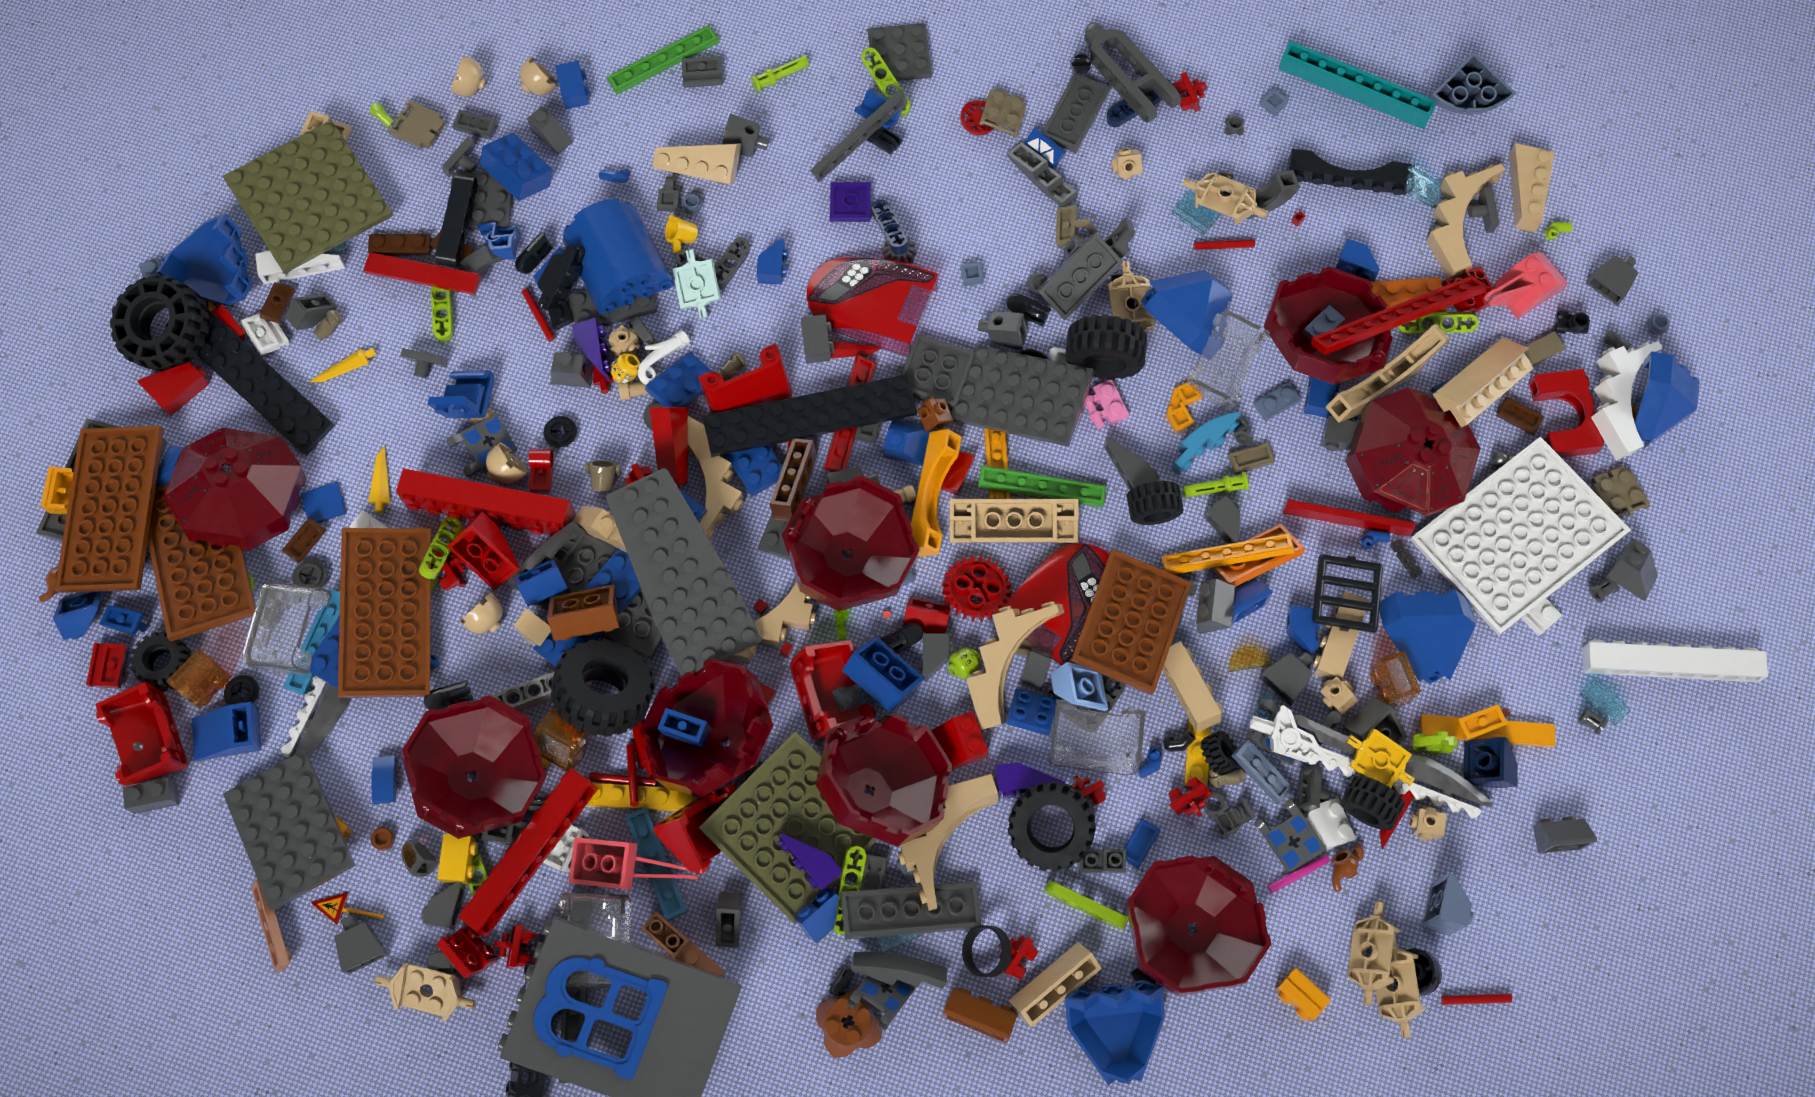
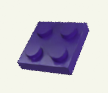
M831 182L830 222H870L871 182Z

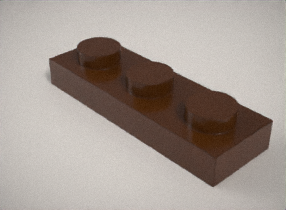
M430 233L369 234L368 254L371 252L386 256L430 255L431 247L429 244L432 237Z

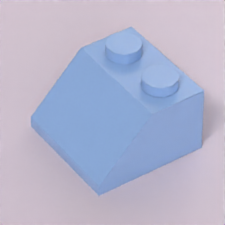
M1066 662L1050 673L1054 694L1071 704L1102 711L1108 710L1101 673L1070 662Z

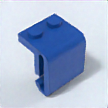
M490 370L452 371L449 377L456 379L455 385H446L444 396L429 397L427 405L445 418H484L494 385V375Z

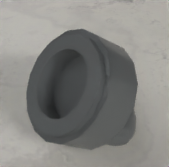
M1038 272L1033 273L1025 282V285L1031 292L1039 294L1036 290L1047 280V277Z

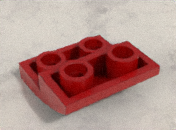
M1481 266L1465 270L1461 275L1447 278L1442 282L1444 287L1473 276L1486 285L1485 293L1454 304L1457 312L1475 313L1490 306L1488 303L1491 300L1486 301L1484 297L1494 288Z
M469 926L459 928L454 935L441 938L436 944L465 979L482 972L499 960L495 950L486 944L481 935Z

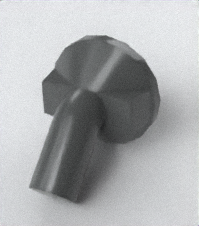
M1241 417L1238 420L1240 427L1234 432L1233 436L1236 442L1241 445L1252 444L1254 439L1250 433V425L1245 417Z

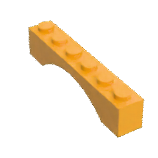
M949 429L929 433L911 522L912 534L915 543L918 544L920 550L918 556L920 557L939 555L943 534L937 519L938 497L945 476L958 457L962 439L960 435Z

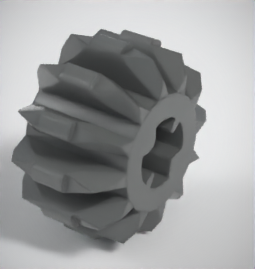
M907 236L910 248L901 255L894 254L887 241H885V247L882 248L884 259L907 264L913 263L914 256L917 255L914 241H910L909 236Z

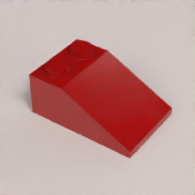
M484 512L477 515L447 545L459 559L494 591L521 568L499 527Z

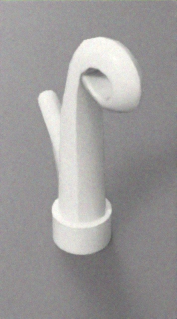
M679 330L671 338L663 342L645 346L646 350L654 351L639 366L638 377L643 384L646 385L657 377L655 370L650 367L651 365L690 344V340L684 331ZM645 372L650 373V379L646 377Z

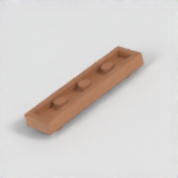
M256 880L251 889L274 971L277 973L284 971L288 967L291 955L290 951L285 949L275 910L269 909L260 884Z

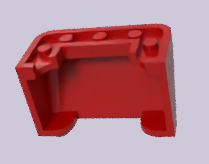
M776 343L761 351L760 361L763 366L724 382L719 373L712 371L698 376L704 400L711 414L792 397V388Z
M851 640L806 646L791 660V674L810 736L814 741L824 740L829 729L860 716H871L874 721H877L875 709L870 704L862 705L856 683L842 671L851 655L856 651Z
M143 682L95 704L98 721L110 727L121 761V765L117 766L115 777L121 785H134L188 768V760L168 700L161 689ZM141 742L143 743V749L136 751L133 749V744Z
M735 783L716 789L703 798H696L652 827L656 837L691 873L696 872L699 875L709 870L708 865L712 863L711 859L722 852L699 827L737 789Z

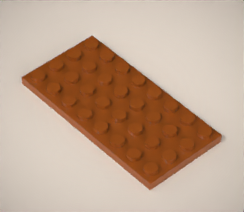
M137 426L80 429L55 585L57 592L141 590L164 433L163 427Z
M168 484L156 487L148 545L167 638L170 642L258 615L243 550L239 546L211 545L209 541L199 540L198 543L190 542L163 499Z
M342 528L338 698L425 697L430 695L431 579L423 577L419 572V567L431 545V528Z

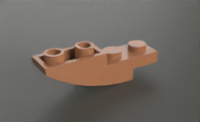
M655 911L642 926L641 930L673 958L722 976L726 974L720 966L658 912Z

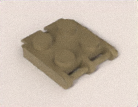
M995 87L993 91H989L979 125L983 126L985 124L996 128L998 132L1001 130L1017 138L1027 104L1023 103V97L1011 93L1009 98L1007 97V91ZM985 119H987V120H989V121H992V122H995V123H997V125L994 124V123L988 122V121H986Z
M407 100L406 107L401 114L398 113L396 116L397 120L392 127L387 129V132L419 149H422L423 146L430 148L436 139L435 134H439L446 123L442 119L441 114L411 100Z
M1623 465L1609 470L1608 473L1604 472L1594 476L1591 479L1593 483L1591 489L1614 513L1624 509L1623 512L1616 514L1619 518L1625 515H1633L1634 511L1641 508L1647 509L1651 506L1631 469L1626 470ZM1639 502L1641 503V504L1638 505V506H1635V507H1633V508L1631 507L1632 505H1635V504H1637V503H1639Z

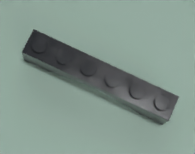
M1292 148L1288 158L1287 171L1293 170L1298 182H1310L1315 185L1325 184L1332 185L1333 187H1349L1354 190H1372L1376 193L1387 192L1394 195H1406L1411 185L1412 164L1392 161L1375 169L1363 171L1348 170L1327 163L1313 151Z

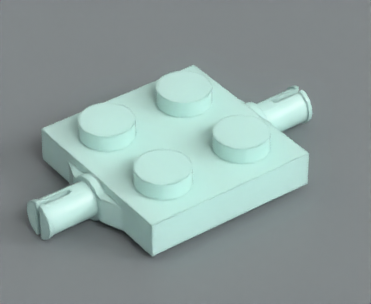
M686 250L688 263L682 267L672 269L680 309L684 310L695 307L698 309L699 319L708 318L705 306L721 300L714 262L712 259L696 261L694 250Z

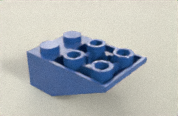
M251 702L227 705L192 718L194 761L262 751L259 708Z

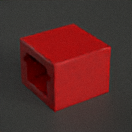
M1299 211L1292 218L1291 222L1298 227L1304 222L1306 216Z
M759 598L753 609L763 615L769 606Z
M784 642L780 654L789 658L793 646Z

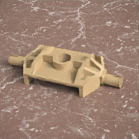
M1214 172L1208 173L1203 179L1198 180L1197 183L1187 178L1183 182V187L1195 192L1196 209H1198L1199 205L1234 218V224L1236 225L1251 215H1257L1264 219L1267 217L1268 210L1257 207V203H1255L1256 189ZM1229 192L1231 195L1225 197L1221 193Z
M1123 261L1121 264L1122 276L1113 280L1107 286L1110 295L1112 317L1119 316L1122 319H1129L1131 322L1139 324L1145 332H1148L1155 327L1154 317L1143 308L1144 305L1141 300L1150 291L1149 280L1143 276L1133 275V272L1131 273L1130 261H1126V263ZM1130 299L1135 300L1138 305L1137 308L1130 309L1127 306V301Z
M1375 902L1374 914L1370 915V918L1357 921L1353 927L1347 977L1360 985L1361 989L1365 990L1362 1004L1367 1006H1373L1375 989L1378 990L1394 983V979L1390 978L1389 975L1394 933H1400V929L1385 921L1384 917H1382L1385 905L1383 902ZM1372 946L1373 952L1371 956L1366 957L1367 948Z
M1394 933L1389 977L1397 980L1398 988L1396 991H1393L1389 984L1378 990L1375 989L1380 1016L1400 1023L1401 1038H1411L1410 1020L1426 1010V1006H1421L1414 959H1418V955L1399 949L1397 947L1396 933Z
M404 963L395 976L387 978L377 975L374 985L388 987L394 1009L398 1010L401 1006L439 1015L443 1017V1022H446L456 1007L461 1006L473 1010L476 1005V1000L463 997L460 980L456 975L409 963ZM423 985H430L433 993L426 992Z

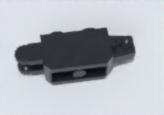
M569 245L562 254L552 255L537 282L538 288L542 291L538 304L544 310L548 311L558 301H565L569 296L571 288L583 269L580 263L583 260V256H585L584 247Z

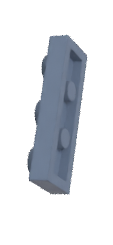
M1249 739L1244 740L1231 755L1275 804L1281 803L1293 788Z

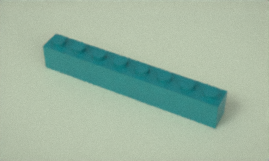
M1289 41L1278 68L1281 71L1422 129H1425L1437 104L1426 96L1292 41Z

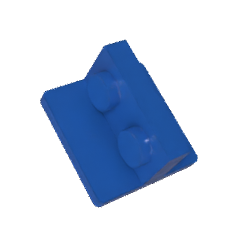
M1015 689L1006 724L1049 736L1058 700Z

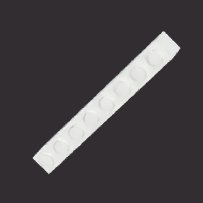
M1591 640L1582 648L1584 673L1742 682H1761L1768 677L1766 651H1757V648L1735 650V647H1722L1721 649H1713V646L1710 645L1694 648L1689 644H1681L1674 647L1669 646L1668 643L1647 645L1646 642L1625 644L1624 641L1603 643V640Z

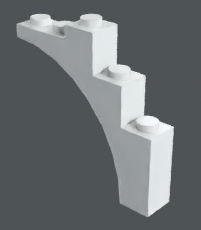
M1659 341L1652 344L1646 342L1637 347V350L1631 348L1626 351L1624 346L1618 349L1611 347L1602 353L1603 357L1597 360L1605 377L1600 380L1601 384L1594 388V391L1603 405L1597 408L1598 412L1591 418L1616 461L1644 447L1632 416V385L1636 373L1645 358L1652 351L1658 352L1662 349Z

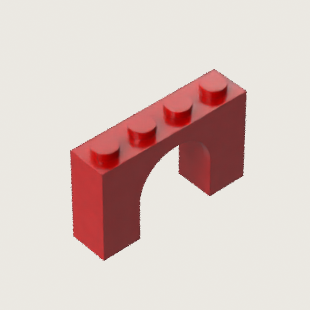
M1584 369L1535 374L1529 382L1533 402L1554 399L1563 400L1571 404L1578 413L1579 426L1577 428L1549 432L1543 439L1561 458L1597 454L1604 446V439L1591 418L1595 414L1594 397L1590 394V382L1588 376L1585 375Z

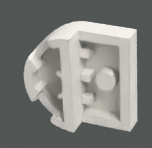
M1339 798L1320 803V808L1304 813L1327 850L1356 840Z
M571 825L543 864L562 872H570L574 838L590 839L589 834L583 829Z

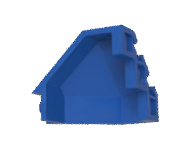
M226 213L207 220L161 259L163 263L157 271L160 276H168L190 286V288L198 292L200 299L219 305L223 304L224 306L245 300L253 286L252 278L248 277L246 265H249L246 250L242 248L240 241L242 236L241 228Z
M1206 270L1150 281L1152 289L1141 300L1144 305L1143 308L1187 347L1209 361L1223 345L1224 337L1221 334L1223 327L1227 325L1229 315L1227 305L1228 301L1232 300L1233 295L1231 290Z
M1653 351L1644 360L1643 368L1649 369L1648 381L1634 421L1641 440L1645 441L1644 449L1690 417L1698 407L1700 380L1697 377H1691L1690 371L1683 364L1679 365L1677 358L1673 355Z
M1449 590L1447 594L1421 591L1416 592V595H1404V592H1395L1380 601L1379 612L1383 627L1418 681L1425 680L1427 683L1432 684L1444 676L1451 680L1476 626L1469 600L1457 590Z
M1141 980L1134 981V986L1121 987V983L1102 985V989L1089 991L1088 987H1081L1066 996L1067 1029L1108 1086L1115 1080L1126 1084L1133 1079L1142 1082L1165 1019L1163 986Z

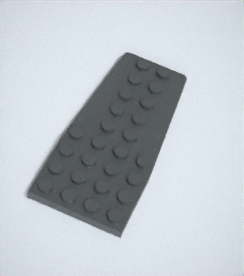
M660 469L607 495V503L652 618L681 676L691 671L698 672L704 668L703 663L710 658L723 661L762 641L733 579L667 469Z

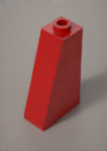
M650 407L657 469H667L677 487L680 488V484H688V408Z

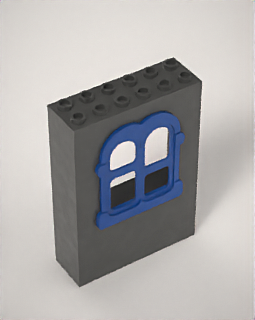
M553 915L552 920L547 919L542 931L545 939L543 943L538 942L533 957L537 958L534 965H529L525 975L527 985L525 988H520L515 1004H518V1008L516 1011L512 1010L506 1026L509 1028L508 1034L503 1033L499 1041L497 1050L501 1051L500 1059L610 1097H701L742 985L736 980ZM583 970L609 979L611 986L603 1006L598 1008L571 998L566 992L565 987L569 975L575 971ZM622 985H627L647 993V999L638 1020L628 1019L612 1011ZM561 1009H572L585 1015L584 1023L575 1042L559 1038L551 1029V1019ZM597 1019L633 1032L624 1058L619 1059L586 1046L593 1024Z

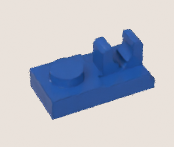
M108 605L99 623L105 628L136 635L137 631L145 633L148 627L146 623L142 622L144 614Z

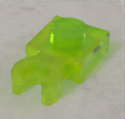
M834 609L838 641L847 640L844 619H849L848 610L837 611Z

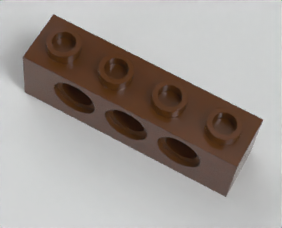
M792 439L769 503L774 520L790 521L803 498L817 457L813 440Z

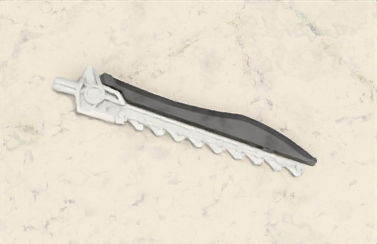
M316 676L313 677L315 689L305 695V702L308 703L307 707L297 712V719L300 720L299 724L289 729V736L292 737V740L282 746L281 753L287 758L294 754L306 728L307 730L295 754L305 750L310 755L331 732L348 705L349 698H338V689L329 684L312 720H310L328 683Z
M1284 705L1280 706V711L1277 712L1273 722L1254 715L1252 720H1250V729L1268 734L1272 752L1305 763L1308 762L1310 765L1316 764L1320 760L1327 770H1334L1338 766L1345 776H1352L1356 772L1349 767L1352 759L1319 747L1317 742L1355 756L1357 749L1346 743L1349 736L1325 727L1300 714L1293 715L1292 711ZM1297 725L1311 731L1314 736L1297 728ZM1412 754L1406 763L1404 771L1418 781L1442 789L1441 793L1415 783L1409 786L1401 779L1393 783L1398 794H1406L1410 790L1416 800H1424L1428 796L1434 806H1442L1446 802L1452 812H1460L1464 808L1470 818H1478L1477 816L1480 815L1481 810L1478 807L1451 798L1452 794L1486 807L1493 806V803L1466 779L1425 756Z

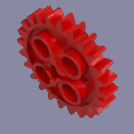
M971 555L970 561L963 557L961 563L956 560L954 567L949 566L948 573L944 575L942 595H947L944 602H951L949 609L956 608V616L963 613L964 620L971 616L972 622H974L976 617L979 618L980 622H983L986 616L990 621L992 615L998 613V609L1006 604L1012 594V591L1009 590L1012 583L1007 582L1009 575H1003L1005 568L998 570V562L992 565L990 564L991 558L984 562L982 556L975 560L974 556ZM975 573H979V574H981L983 577H977V576L974 575V574H975ZM962 584L966 586V588H960L958 585ZM988 589H993L996 593H991ZM976 600L980 604H973L971 601Z

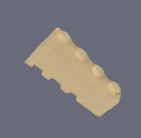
M742 143L656 147L652 168L733 184L736 179Z
M1515 143L1508 155L1511 167V192L1514 199L1513 214L1516 229L1535 233L1543 220L1555 155L1553 151Z

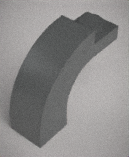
M1294 171L1277 172L1265 186L1256 190L1255 203H1257V207L1270 212L1290 200L1300 188ZM1251 215V216L1248 217L1247 219L1254 218V217H1258V216H1257V215Z
M1125 217L1109 237L1103 239L1120 259L1130 251L1127 242L1133 238L1135 233L1132 221ZM1076 234L1071 238L1063 249L1066 260L1086 239Z

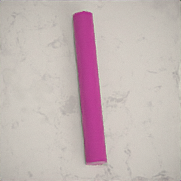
M1324 854L1267 885V888L1272 894L1329 863L1330 860Z

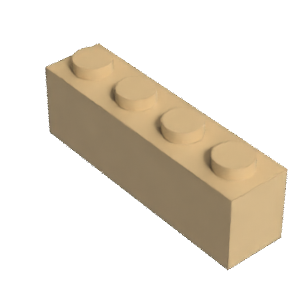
M1344 591L1341 597L1337 596V598L1368 603L1370 601L1347 591ZM1333 606L1336 611L1334 616L1330 615V617L1362 622L1366 611ZM1326 625L1329 631L1321 639L1319 645L1322 648L1321 654H1317L1312 666L1316 667L1314 675L1327 680L1334 679L1337 676L1342 680L1359 631L1349 629L1348 632L1340 631L1339 627Z
M1180 641L1170 646L1162 671L1193 728L1198 733L1221 723L1223 709L1218 701L1215 702L1213 699L1210 685L1204 683L1201 669L1192 662L1193 658L1189 648H1185Z
M1077 942L1008 1001L1017 1015L1032 1028L1062 1003L1066 996L1077 990L1102 968L1092 952Z

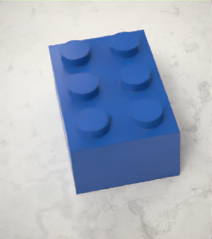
M514 133L482 146L479 164L518 201L549 188L553 169Z
M877 636L855 651L842 670L891 714L915 694L925 679Z

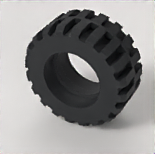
M1092 315L1088 318L1083 317L1080 320H1076L1068 329L1065 360L1068 364L1094 369L1093 377L1098 379L1108 378L1115 380L1116 378L1124 379L1127 376L1131 377L1136 373L1138 374L1145 365L1147 335L1139 324L1131 322V320L1126 318L1122 319L1119 316Z
M1057 781L1038 783L1037 786L1027 789L1014 804L1008 819V836H1011L1010 843L1018 851L1017 855L1021 859L1027 860L1028 865L1032 867L1033 865L1040 867L1039 870L1046 871V869H1052V872L1060 871L1062 868L1068 869L1072 867L1076 862L1079 863L1091 848L1096 831L1094 810L1090 807V802L1082 796V792L1078 789L1074 790L1071 788V785L1066 783L1064 785L1059 784ZM1056 805L1065 809L1070 814L1073 821V833L1065 844L1058 847H1049L1040 843L1033 836L1031 820L1034 813L1041 807Z

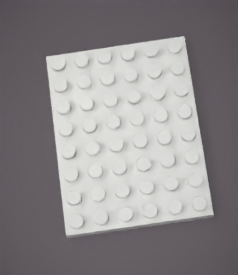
M1539 437L1467 493L1464 502L1448 508L1412 536L1410 540L1446 580L1469 600L1470 606L1500 636L1627 535L1631 529Z

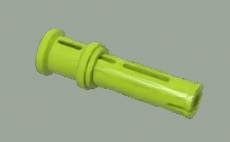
M802 55L773 70L768 68L762 74L752 75L750 77L751 83L755 91L759 93L761 89L769 85H776L778 80L809 67V62L806 56Z
M1241 472V475L1230 477L1224 475L1222 479L1183 485L1182 489L1184 498L1223 491L1226 494L1241 489L1248 491L1249 483L1246 472Z

